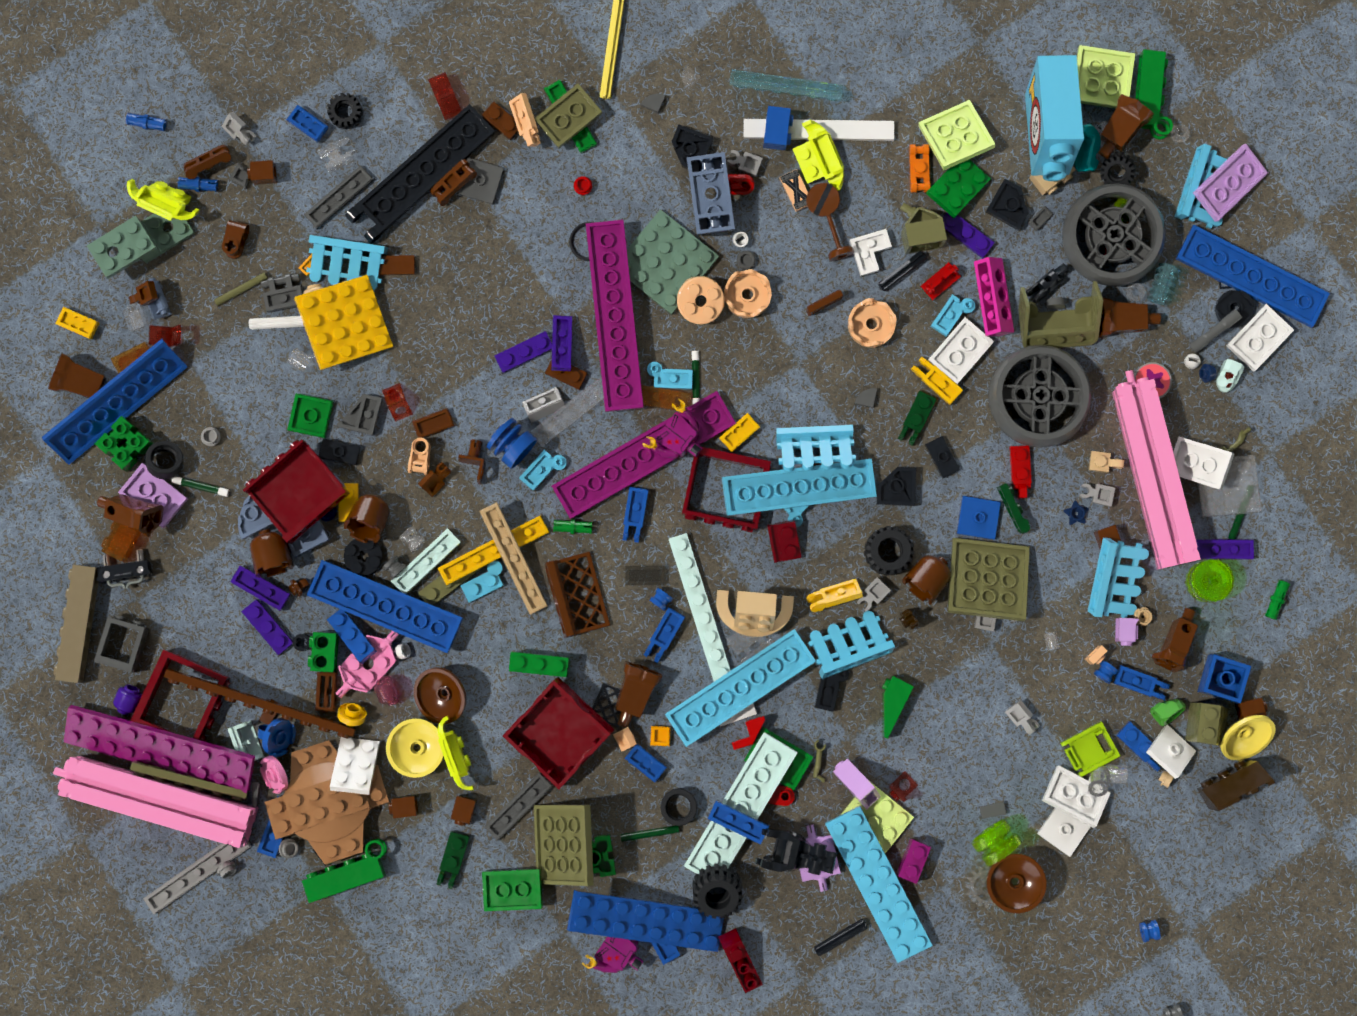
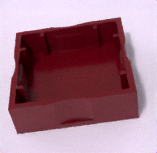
M557 677L502 737L520 754L532 761L537 769L557 789H560L615 729L565 682Z

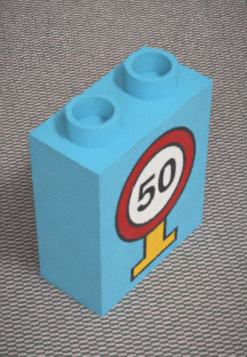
M1077 55L1038 56L1025 93L1031 176L1043 175V179L1046 181H1058L1070 174L1084 140Z

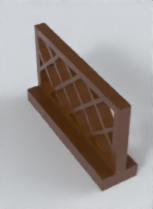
M590 552L549 561L544 564L564 638L610 626ZM579 558H587L588 566L585 571L575 565ZM565 562L572 567L568 574L564 575L559 572L558 564ZM573 568L583 573L579 582L569 577ZM585 575L593 579V585L590 589L580 584ZM566 580L576 584L572 594L564 590L563 585ZM578 587L588 591L583 601L574 596ZM590 593L598 597L599 602L596 607L586 603ZM572 598L582 603L577 613L569 608ZM583 605L593 610L589 619L579 614ZM595 612L603 615L605 623L597 625L591 621ZM578 616L587 623L583 629L576 631L574 621Z

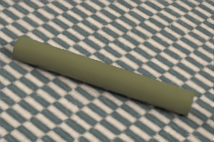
M264 272L214 299V301L219 306L268 278Z

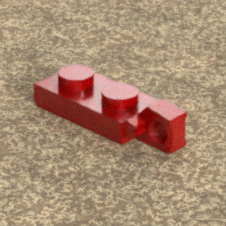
M1010 446L1011 485H1013V489L1018 490V499H1026L1027 489L1031 488L1032 483L1030 447Z

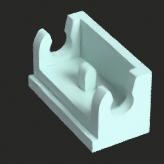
M252 721L228 728L235 750L255 755V761L264 757Z

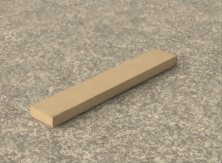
M496 502L480 510L479 512L529 614L531 615L547 606L546 601L498 503Z

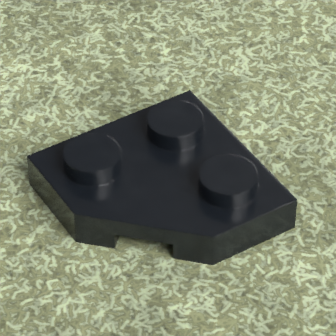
M678 124L672 139V145L681 166L688 169L687 157L708 155L714 138Z
M1004 179L988 206L986 213L1019 230L1029 213L1024 202L1022 188Z
M897 467L877 485L876 505L915 506L916 468Z

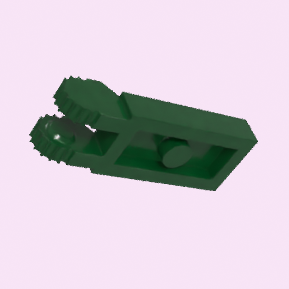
M922 391L918 392L903 423L902 431L898 437L899 440L902 441L909 428L914 431L909 439V445L913 446L918 434L921 433L936 398Z
M1007 483L996 487L1017 531L1020 534L1029 532V521L1022 517L1023 510L1020 504L1016 503L1013 498L1015 493L1012 487L1008 486Z
M453 831L450 832L436 885L441 886L445 871L452 873L448 882V888L453 889L470 836Z

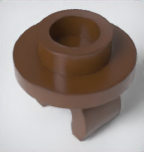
M306 578L299 582L292 579L290 580L291 585H289V589L294 596L301 597L303 596L302 590L307 588L309 583Z

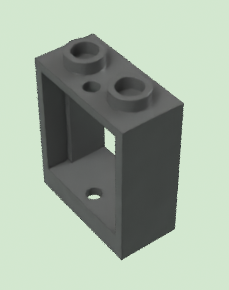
M123 616L107 617L94 662L136 673L149 628L144 627V622L133 620V623L126 622V617ZM114 624L138 631L129 662L104 656Z

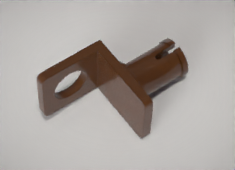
M472 439L468 455L459 454L458 458L461 463L480 466L477 483L481 485L485 460L479 458L483 442L477 440L476 443L475 439Z

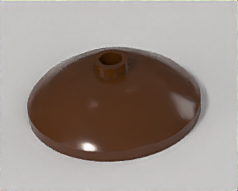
M439 667L430 668L422 672L415 681V703L427 719L439 724L444 717L448 716L449 720L445 724H449L463 714L467 701L466 692L459 678L451 671Z
M1018 853L1008 854L996 860L988 872L986 881L987 890L992 901L999 908L1010 913H1025L1034 909L1042 901L1047 885L1046 876L1041 866L1033 858ZM1018 878L1019 883L1012 884V879Z

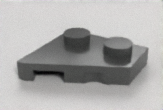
M363 394L357 400V403L349 409L346 416L337 423V427L373 436L383 399Z

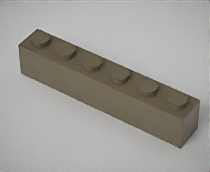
M73 565L72 569L69 570L68 578L70 585L65 594L67 605L62 613L64 624L61 626L59 633L61 644L57 648L58 663L54 667L55 680L74 683L84 682L99 583L96 580L98 577L96 567Z

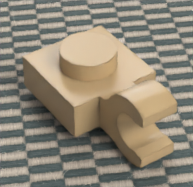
M1091 451L1089 470L1108 473L1109 468L1122 469L1124 467V460L1110 459L1111 453Z

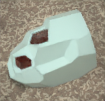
M1226 359L1216 378L1218 389L1221 392L1231 391L1237 384L1244 366L1234 360Z

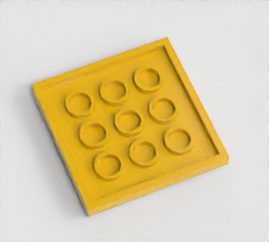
M368 275L294 297L320 371L393 347Z

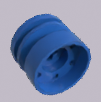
M510 418L494 432L486 446L490 451L495 449L493 453L495 456L504 451L505 454L501 461L510 469L516 467L537 442V438L529 431L519 435L522 425L518 424L515 426L517 421L514 418Z

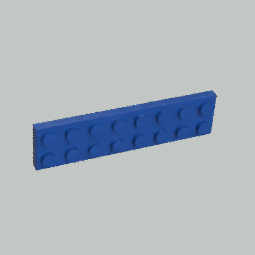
M1196 225L1191 227L1176 257V260L1237 291L1246 292L1251 298L1267 304L1269 307L1310 328L1314 327L1330 294Z
M163 339L159 340L42 436L43 441L68 465L94 445L104 433L111 431V426L120 416L128 417L184 371L187 365Z
M321 560L307 593L309 597L447 654L450 652L463 621V618L324 560Z
M574 890L567 930L718 952L719 936H721L724 918L717 916L715 919L711 915L708 917L704 916V912L700 913L698 908Z

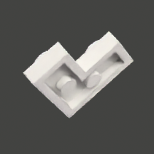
M886 229L853 238L849 241L854 249V257L860 276L878 272L879 267L874 253L892 247Z

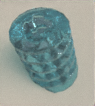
M1158 263L1159 267L1156 268L1157 274L1154 275L1155 281L1151 284L1153 288L1149 290L1151 295H1148L1147 300L1158 305H1166V302L1172 301L1168 295L1174 294V291L1170 290V288H1176L1177 286L1172 281L1179 280L1174 274H1180L1181 270L1167 263Z

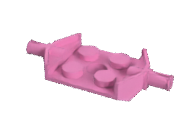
M391 631L384 639L366 635L368 641L377 651L370 657L374 662L371 669H365L353 653L338 666L344 682L343 686L336 692L340 698L352 689L368 693L397 660L391 645L399 635L398 633Z

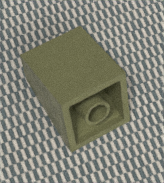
M1190 703L1185 741L1221 746L1222 738L1226 732L1229 708L1206 703Z

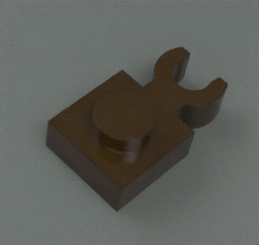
M906 609L900 613L901 618L899 620L905 628L908 627L911 630L918 626L919 622L915 619L911 610Z

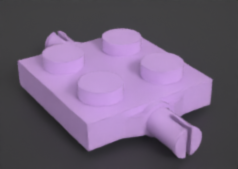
M814 824L806 826L808 833L806 840L814 846V843L827 845V851L836 853L831 835L816 836ZM837 856L833 874L821 871V875L808 873V868L800 869L802 882L818 880L820 892L824 891V889L827 891L826 878L831 875L840 874Z

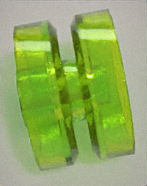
M1209 559L1198 562L1189 569L1186 574L1185 584L1187 591L1194 599L1199 602L1210 603L1223 600L1230 594L1234 586V576L1227 564L1220 560Z
M1006 819L992 824L970 843L976 852H983L981 859L988 867L1007 857L1022 843L1016 833L1008 834L1011 826Z

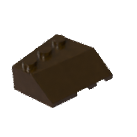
M1241 759L1233 764L1234 768L1230 770L1226 768L1218 772V777L1211 780V778H1208L1201 782V787L1197 788L1208 809L1221 811L1242 800L1243 794L1246 796L1259 791V786L1263 784L1270 786L1275 781L1258 761H1245Z

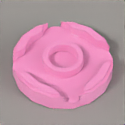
M273 756L263 758L260 761V764H262L260 773L266 786L269 789L273 788V792L276 794L284 792L288 787V780L283 766Z

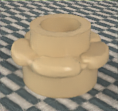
M1141 607V609L1135 610L1134 618L1139 619L1138 625L1146 626L1152 621V613L1148 608Z
M1164 770L1159 778L1161 786L1164 785L1168 788L1174 777Z

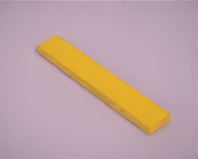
M540 515L516 527L511 532L520 548L549 533V530ZM491 540L439 567L438 571L447 586L501 558V555L494 541Z

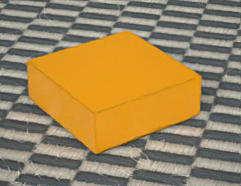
M651 726L650 746H670V727Z

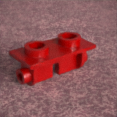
M948 262L920 287L933 301L961 277L957 272L959 269L956 265L952 266Z

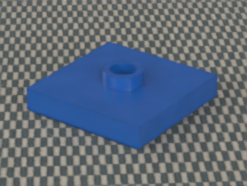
M962 496L956 534L995 540L1001 502Z

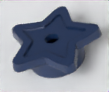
M1074 501L1072 507L1065 509L1064 513L1069 516L1070 525L1077 521L1085 524L1084 516L1089 509L1079 506L1077 501Z

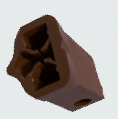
M1121 94L1117 101L1116 110L1101 133V140L1105 143L1098 153L1108 159L1114 149L1122 152L1139 129L1150 122L1154 113L1139 100Z
M1103 298L1098 338L1107 337L1110 334L1144 332L1148 329V324H1160L1161 315L1160 313H1148V304L1116 302Z
M62 353L48 389L55 392L67 391L90 398L106 385L104 384L106 377L74 363L69 356Z
M123 494L111 498L100 496L97 501V506L105 509L104 518L133 528L147 537L162 522L164 507L159 504H151Z
M1185 608L1182 617L1172 622L1161 651L1154 653L1151 657L1156 665L1172 672H1178L1185 668L1186 657L1198 625L1192 623L1196 614L1194 610Z
M625 661L623 668L625 675L617 699L616 710L621 711L617 724L629 727L632 716L641 717L651 692L659 684L662 674L646 666Z

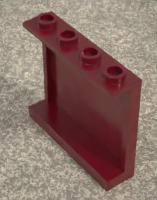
M302 439L293 442L286 453L279 454L275 458L276 462L271 466L264 467L260 471L261 474L256 479L252 478L243 489L280 531L286 543L290 544L295 542L350 494L310 445Z

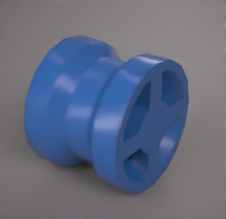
M657 588L656 595L651 597L649 601L665 611L667 609L666 605L668 602H672L673 598Z
M1102 660L1100 668L1095 670L1094 675L1110 684L1112 676L1116 675L1118 670Z
M1152 920L1147 924L1144 922L1139 923L1143 942H1148L1150 939L1160 940V929L1156 920Z

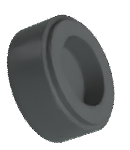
M742 251L738 254L736 263L740 269L749 270L755 265V256L750 251Z
M1054 297L1046 300V308L1049 310H1061L1066 307L1065 299Z

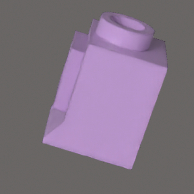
M1116 618L1115 642H1121V646H1132L1133 642H1136V639H1138V626L1136 624L1139 619Z

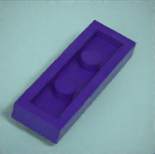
M946 213L943 216L945 231L983 259L994 245V242L959 215L952 218Z
M553 315L551 370L571 371L572 316Z
M546 331L494 356L502 373H505L551 351L552 343Z
M1196 540L1197 550L1201 559H1254V540Z
M241 565L230 581L279 611H282L291 595L264 578L256 577L255 573Z
M255 599L241 611L277 655H281L293 644L290 637L258 599Z

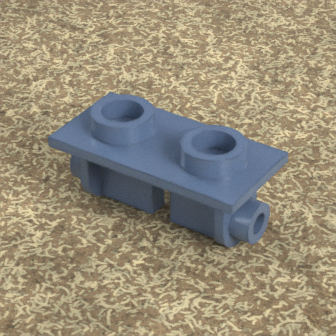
M156 278L149 279L148 281H154L158 296L156 301L148 304L153 319L171 316L172 314L159 281Z

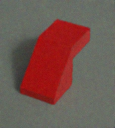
M764 716L745 721L749 737L731 742L733 750L753 744L765 721Z

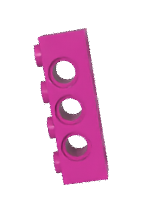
M987 257L974 261L985 335L998 337L1014 333L1003 259Z

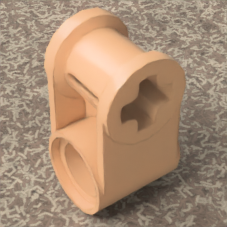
M417 438L412 442L408 473L418 472L427 475L429 472L431 445L424 438ZM420 442H425L426 449L423 452H418L417 445Z

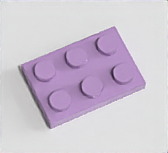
M141 463L118 492L119 494L151 504L162 505L164 507L163 517L159 525L162 528L168 525L188 500L186 496L166 480L152 476L144 463Z

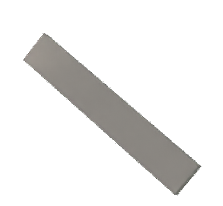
M247 841V845L241 848L229 844H220L144 897V901L152 913L156 914L216 872L220 864L225 861L230 862L249 849L251 844Z

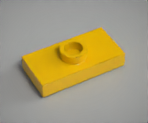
M66 307L62 308L55 323L92 340L99 326V322Z
M747 413L720 436L719 440L732 453L754 434L760 426Z

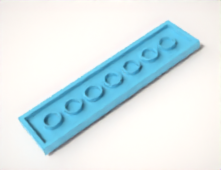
M872 459L856 460L852 462V467L849 469L842 468L840 463H833V467L829 470L823 469L821 465H816L810 471L800 467L794 468L789 472L783 469L722 477L727 516L877 497Z
M794 629L667 712L665 716L687 747L816 662V660Z
M861 806L826 822L827 829L897 963L933 946Z

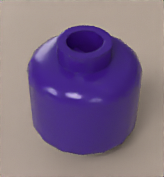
M130 684L118 689L113 704L119 713L127 715L128 713L135 712L142 696L140 689Z

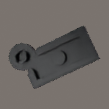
M848 670L824 679L820 678L814 708L834 712L839 683L848 679Z

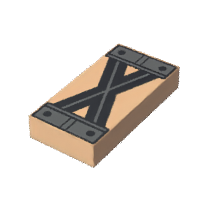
M797 169L781 176L779 179L795 212L808 207L806 202L808 191Z

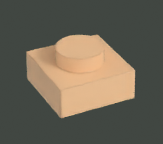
M1102 645L1097 646L1085 660L1090 665L1099 664L1106 657L1104 654L1107 650Z
M629 727L613 734L621 751L637 744Z

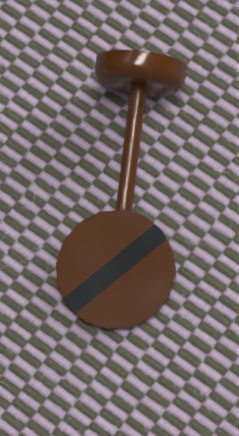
M816 184L809 190L806 202L813 214L827 217L837 249L832 250L828 254L829 261L847 258L854 254V249L852 246L841 247L831 214L839 207L840 195L831 184Z

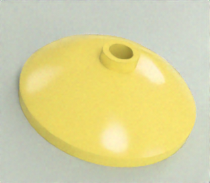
M1252 715L1237 721L1225 732L1220 746L1222 753L1230 760L1247 759L1258 754L1272 741L1276 731L1275 724L1269 717L1263 715Z
M409 719L398 724L391 731L386 743V754L391 766L397 772L407 777H423L432 773L440 765L444 757L438 742V728L423 719ZM415 744H419L421 747L418 752L414 750Z

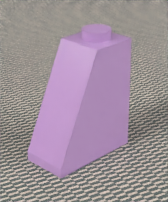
M848 759L839 762L835 766L833 772L866 810L881 797L876 788Z

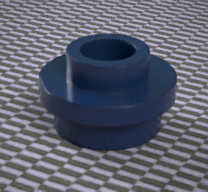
M1203 364L1200 368L1199 376L1202 381L1209 383L1215 379L1216 369L1213 365Z

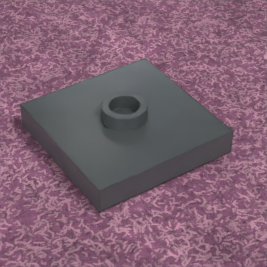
M467 157V161L470 164L469 167L474 168L477 176L473 180H469L457 191V195L493 205L504 168Z

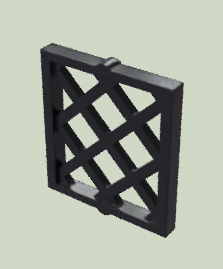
M603 683L592 709H595L598 702L600 709L595 710V712L602 711L603 719L619 728L616 715L621 713V711H614L613 705H616L617 702L611 704L609 697L616 695L618 699L620 690ZM605 688L613 689L614 693L608 695ZM602 690H604L606 696L599 698ZM607 698L609 705L602 707L600 700ZM610 707L613 714L606 716L604 709ZM614 716L616 723L609 722L607 718Z

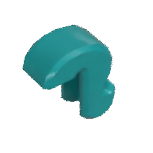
M1085 124L1083 125L1084 140L1074 163L1078 172L1095 171L1099 164L1096 154L1101 147L1100 134L1094 126Z

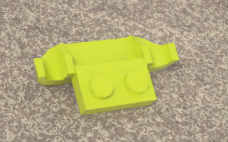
M808 120L802 123V126L809 135V141L793 148L807 184L825 177V179H828L829 184L839 191L844 180V165L830 132L817 122Z
M134 179L127 181V191L131 198L137 201V206L167 220L192 219L200 211L197 208L192 212L185 211L191 196L185 194L183 190L168 186L165 182L156 181L150 186L144 185L138 189Z
M446 716L440 721L437 731L439 736L438 742L450 776H453L457 786L461 789L474 790L473 786L466 785L462 777L469 775L468 766H471L469 756L464 755L462 750L465 747L461 736L458 737L453 730L445 731L444 725L449 720V717Z

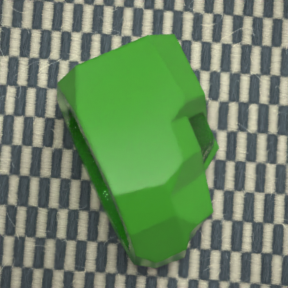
M1178 699L1163 701L1152 707L1150 713L1159 725L1165 726L1182 714L1186 706Z

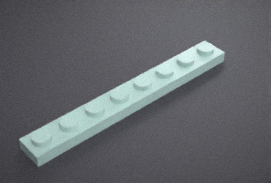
M687 533L668 540L713 681H716L731 670Z

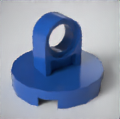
M277 718L269 725L265 724L258 727V738L262 740V747L265 753L271 756H283L289 751L286 750L289 744H293L295 741L296 729L289 720Z

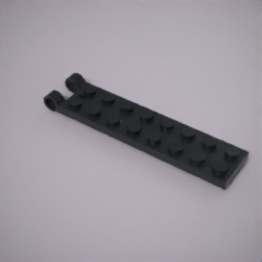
M469 104L362 200L349 209L345 217L351 223H355L365 212L376 224L364 235L367 241L373 244L390 226L429 193L430 189L459 161L467 159V157L495 134V130ZM375 211L379 212L377 216H374Z

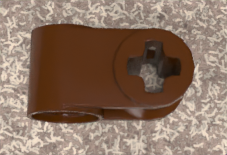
M228 221L222 250L229 258L237 259L242 255L249 234L248 224Z

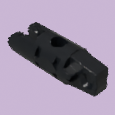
M1063 263L1056 269H1051L1026 290L1027 296H1031L1040 290L1033 299V302L1037 304L1065 280L1064 277L1069 273V268Z

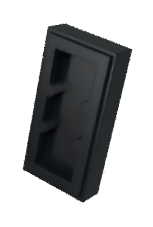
M943 436L925 444L942 479L960 470Z
M322 439L319 457L357 466L361 447Z

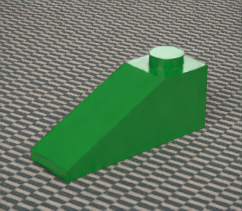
M891 676L890 679L886 678L882 685L884 689L882 693V737L887 739L914 687L894 676Z

